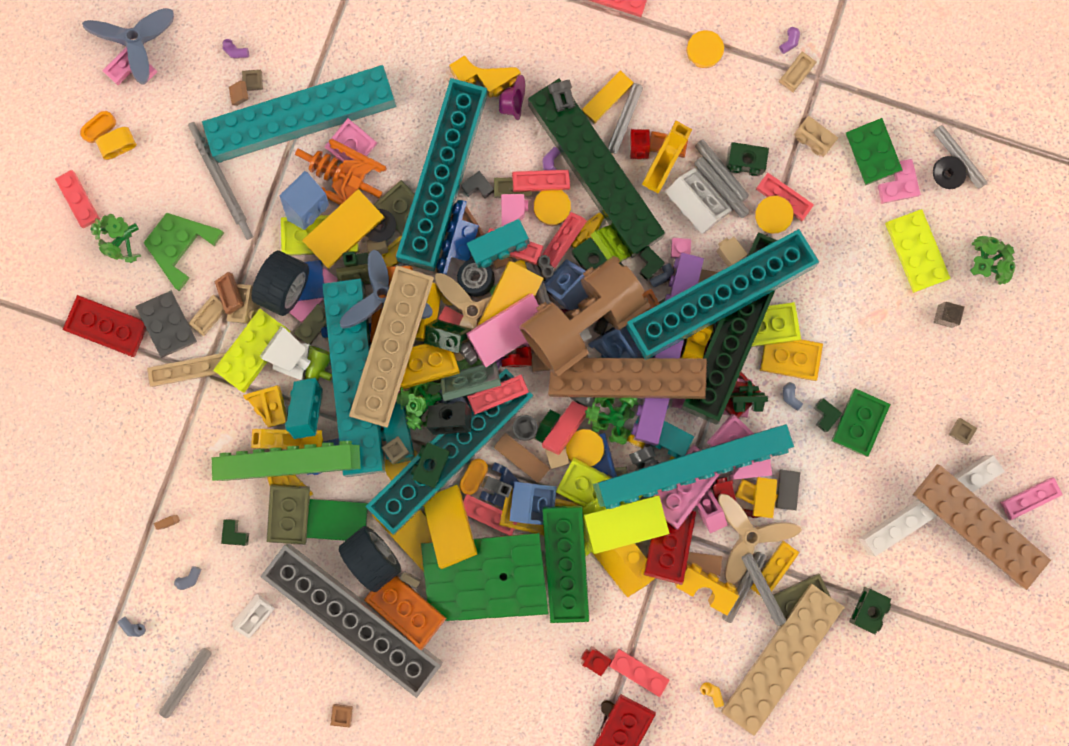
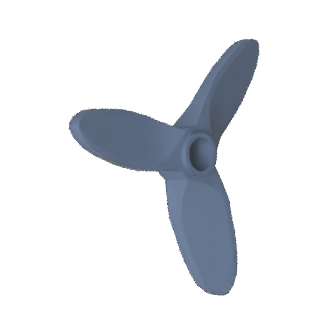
M169 8L157 10L141 19L134 28L129 29L94 20L84 21L82 25L90 34L126 46L131 72L136 81L144 85L149 79L150 72L147 53L143 45L159 36L171 25L174 19V12Z
M372 250L368 256V274L373 293L355 304L343 315L340 321L341 328H350L365 321L384 306L386 297L380 298L379 296H387L389 277L384 259L376 250ZM427 303L421 319L432 316V308Z

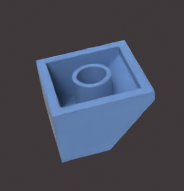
M306 171L279 195L287 220L303 230L313 224L315 219L322 212H325L329 206L326 193Z
M566 259L553 273L552 277L544 282L547 293L568 311L576 310L579 308L577 304L588 298L580 280L584 277L583 273L585 270Z
M514 482L510 521L544 525L543 507L555 506L557 487Z

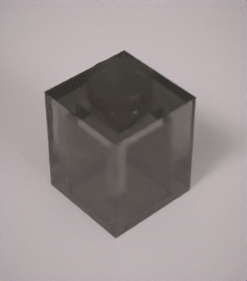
M950 302L939 304L934 323L950 328L959 326L964 306Z

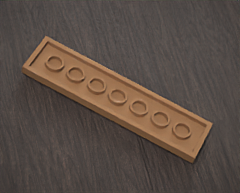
M582 358L559 376H554L550 371L548 395L550 397L706 399L707 359Z
M937 464L912 494L1025 590L1032 585L1051 561L1050 558L941 465Z

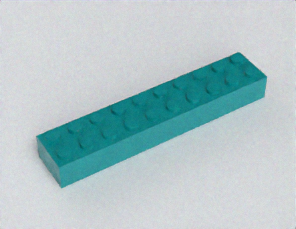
M380 65L202 121L212 157L220 163L341 125L347 118L354 121L397 106L384 66Z
M450 78L396 254L398 262L432 272L435 271L447 226L452 215V209L456 202L487 99V88Z
M800 229L631 319L627 322L626 328L642 356L647 360L815 269L819 260Z
M361 279L324 283L322 285L339 444L340 441H352L353 445H360L361 469L342 471L343 476L354 477L384 473L386 471L382 449L381 426L349 417L371 347L368 319L350 328H341L340 321L351 307L366 298L365 285Z
M507 369L499 374L500 382L514 378ZM529 392L474 415L472 410L471 432L438 434L430 443L451 453L436 489L412 480L413 475H411L413 466L414 464H419L421 459L417 455L365 507L395 535L533 398V395ZM429 459L425 462L424 467L426 470L434 469V460Z
M785 424L594 483L593 486L599 506L612 509L619 507L622 501L625 503L638 501L641 495H643V498L657 495L660 489L662 492L676 489V484L679 483L681 486L695 483V478L701 480L714 477V472L723 474L733 471V466L735 468H742L752 465V460L754 463L770 459V455L774 457L789 453L788 449L793 448L794 444L788 426Z

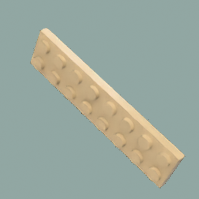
M396 265L349 417L388 428L434 277Z
M810 583L787 616L786 622L777 630L721 712L755 736L845 607Z

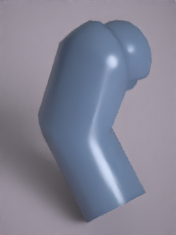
M668 263L662 266L664 273L650 279L653 288L667 282L671 275L674 274L671 264Z
M788 382L783 387V400L798 411L803 403L795 398V384Z
M192 566L188 576L175 579V587L179 590L193 587L202 569Z
M126 616L117 622L129 637H140L145 634L146 628L143 624H131Z

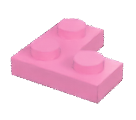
M127 47L102 70L117 85L132 73L128 61ZM150 64L148 81L157 73L156 69Z
M912 159L899 161L903 171L894 174L895 181L878 185L882 204L921 195Z

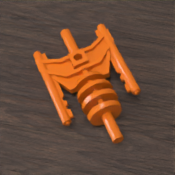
M334 139L329 140L330 147L335 150L339 149L341 153L345 152L346 156L354 160H344L343 163L337 166L338 159L334 157L330 162L331 155L328 153L322 157V151H317L312 156L299 148L296 150V156L310 163L309 171L311 173L317 170L316 176L320 178L324 174V180L326 181L333 177L332 187L336 193L330 190L326 191L324 187H321L326 193L327 199L341 205L358 189H362L379 199L381 198L382 191L364 182L366 175L372 170L379 173L386 171V166Z

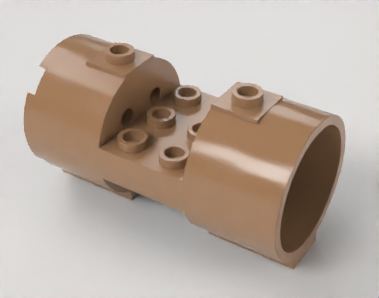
M612 256L598 268L593 269L591 267L583 273L584 277L580 280L589 298H585L578 303L579 308L569 310L564 314L553 302L547 304L545 301L536 308L537 312L532 317L519 325L521 333L532 350L554 376L561 375L589 354L579 333L603 316L616 330H621L627 325L628 321L641 315L651 307L646 297L643 298L642 294L645 291L642 285L627 266L624 267L619 264V258Z

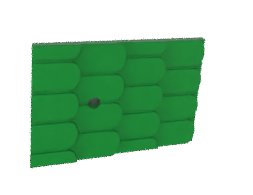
M539 533L475 538L473 540L477 555L443 569H440L438 566L433 542L421 543L427 602L447 618L445 621L549 614ZM501 573L507 575L506 578H500L499 576Z

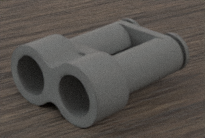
M564 80L548 86L550 94L553 95L557 112L565 110L564 108L571 109L576 107L571 92L572 85L570 80ZM561 94L565 95L567 102L565 105H563Z
M542 255L538 260V267L541 276L544 278L543 281L551 278L554 273L553 268L549 265L550 258L547 255Z
M469 339L466 343L461 344V351L459 353L470 365H473L478 361L477 358L479 356L472 349L473 345Z

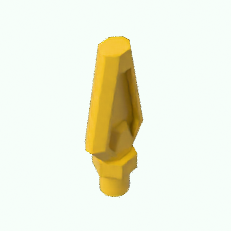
M598 212L590 218L571 246L575 249L590 238L591 234L599 229L605 217Z

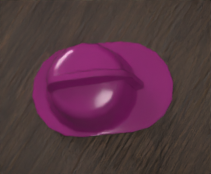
M519 75L514 87L504 90L499 99V112L512 115L517 121L521 117L526 84L523 75Z

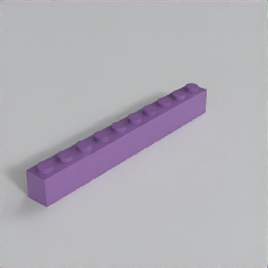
M681 253L679 258H675L673 269H676L675 275L670 277L668 287H671L670 294H666L665 301L698 284L704 258L686 253ZM684 340L651 358H680ZM670 398L643 399V403L638 405L636 416H639L638 424L634 423L631 433L634 435L633 440L655 446L658 445Z

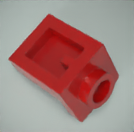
M631 129L630 159H649L650 129Z
M531 347L516 349V354H511L509 358L501 359L502 367L522 368L532 366Z
M727 477L716 479V484H712V490L717 502L719 494H726L736 501L732 486L734 484L733 480H727Z
M592 646L590 650L586 649L580 658L583 660L581 662L583 667H587L601 677L612 661L611 658Z

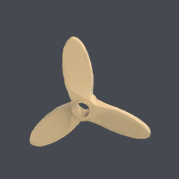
M437 273L435 275L437 287L451 304L463 312L464 316L459 326L471 330L476 328L477 320L482 317L491 297L474 302L455 280L445 274ZM475 307L478 313L475 316H469L467 309ZM469 338L462 341V343H466ZM454 353L457 361L464 359L460 353Z
M719 494L718 503L724 512L726 520L739 533V539L730 552L724 573L725 580L731 584L738 582L747 570L742 556L748 553L753 555L754 548L758 543L783 541L795 537L801 532L800 526L788 522L753 527L744 510L733 498L726 494ZM753 532V537L747 540V535Z

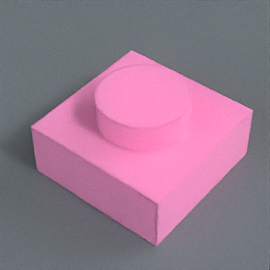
M672 238L670 258H679L681 253H691V239Z

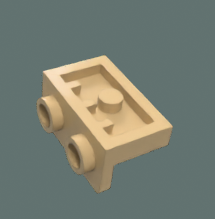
M809 115L794 133V136H796V139L801 144L808 145L813 153L822 157L828 153L838 139L836 135Z
M237 284L244 305L232 314H228L227 321L248 324L261 306L252 301V285Z

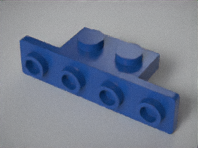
M457 200V203L453 206V218L447 226L448 235L442 244L443 253L437 262V273L447 274L451 257L463 261L470 260L471 253L467 243L476 238L479 225L462 220L467 201Z

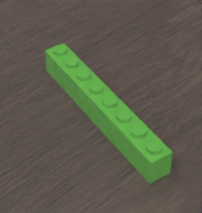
M340 441V445L334 446V443H322V447H316V444L304 445V449H299V446H288L287 450L283 451L282 448H270V452H265V449L253 450L252 454H248V451H237L236 455L219 453V457H211L212 481L361 469L360 445H353L352 441Z

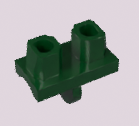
M746 380L745 386H739V392H733L730 399L735 412H744L745 402H752V411L763 412L765 402H768V396H765L764 392H756L759 391V386H752V381Z

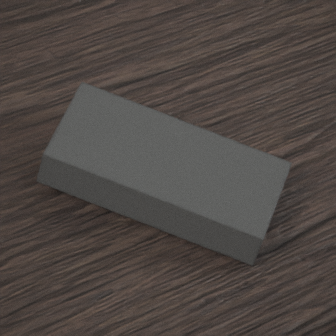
M780 470L776 508L797 511L801 472Z

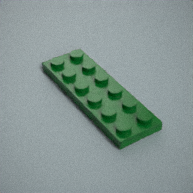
M583 505L543 507L550 623L589 622Z

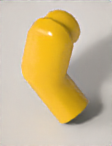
M710 682L703 683L700 687L701 694L712 697L715 708L724 706L720 688Z

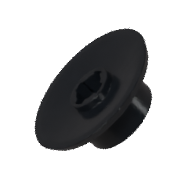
M942 157L933 167L934 180L942 188H958L966 179V167L956 157ZM946 171L951 174L950 177L945 174Z
M378 209L385 217L380 222L384 227L381 230L374 227L366 237L374 242H383L393 236L396 230V220L389 211Z

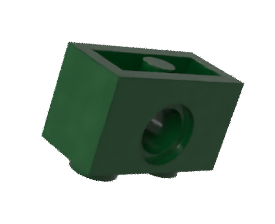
M731 142L728 148L726 167L732 173L747 172L751 176L763 175L767 167L769 148ZM743 157H748L751 163L746 164L743 161Z
M591 237L572 250L573 257L585 271L591 267L593 269L598 268L607 261ZM594 255L598 257L599 262L592 264L588 258Z
M428 442L426 446L422 445L418 455L421 457L419 464H414L411 475H413L412 480L436 489L451 452ZM429 459L435 462L434 469L430 471L424 467L425 462Z
M864 587L849 623L876 635L883 626L882 619L891 608V598ZM874 606L875 614L869 616L868 610Z

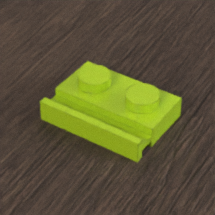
M611 225L605 226L598 231L596 230L591 234V237L607 260L615 256L622 262L631 256L627 247L622 243Z

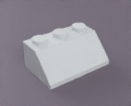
M697 168L680 176L665 191L669 195L670 200L676 203L681 209L682 214L688 217L695 229L700 231L701 234L712 228L733 210Z

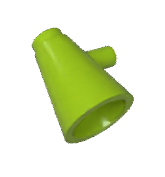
M309 346L307 359L311 362L306 368L305 380L316 378L318 381L321 377L331 381L332 374L324 371L331 361L330 352L319 347Z

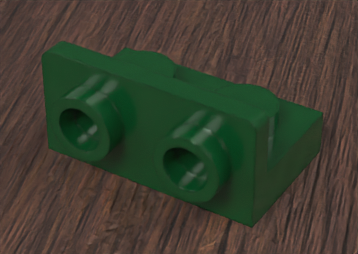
M436 319L426 325L424 343L459 353L461 351V343L468 338L466 333L471 331V329Z

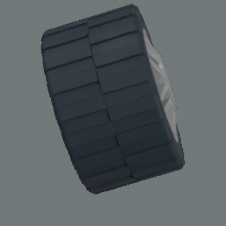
M280 250L274 251L264 261L257 273L252 288V301L280 316H285L297 304L305 289L309 276L308 264Z
M368 526L360 528L339 546L340 556L348 569L370 591L377 592L401 572V565L389 546Z

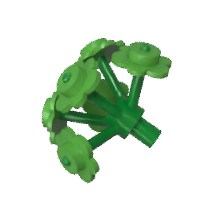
M113 214L104 215L101 221L95 218V223H92L90 230L92 235H95V239L99 240V250L102 254L115 260L125 259V262L130 263L137 261V257H141V254H132L129 238L132 237L131 233L139 230L136 223L128 226L122 217L116 219ZM108 233L111 238L116 239L111 243H106L103 239H100V234L105 235ZM123 241L126 242L128 253L125 256L120 253L121 249L119 248Z

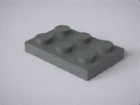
M172 290L135 306L161 358L197 342Z

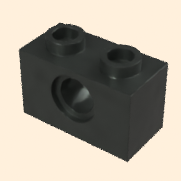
M456 401L454 404L436 403L435 405L428 406L427 429L433 435L471 432L472 410L462 401Z

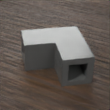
M480 171L461 184V188L468 197L477 190L484 198H487L494 192V188Z
M487 475L482 483V487L507 498L513 487Z

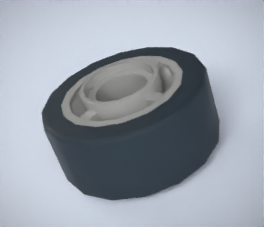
M470 259L459 268L457 281L469 296L480 297L489 293L492 289L495 275L490 266L478 268L474 259ZM475 275H480L477 281H472Z

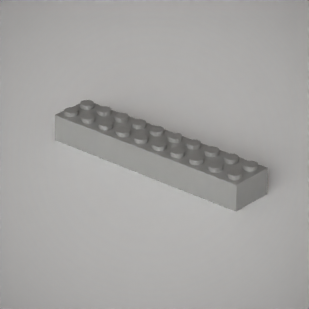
M286 544L282 547L260 576L416 698L443 663L427 649L423 648V650L417 648L375 609L291 544Z

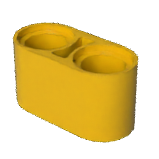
M125 126L102 135L95 141L105 160L124 154L134 149L137 145L129 127Z

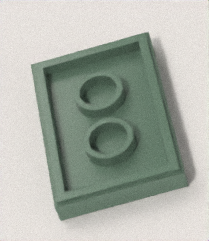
M496 361L487 367L483 364L460 370V374L441 379L444 401L501 386Z

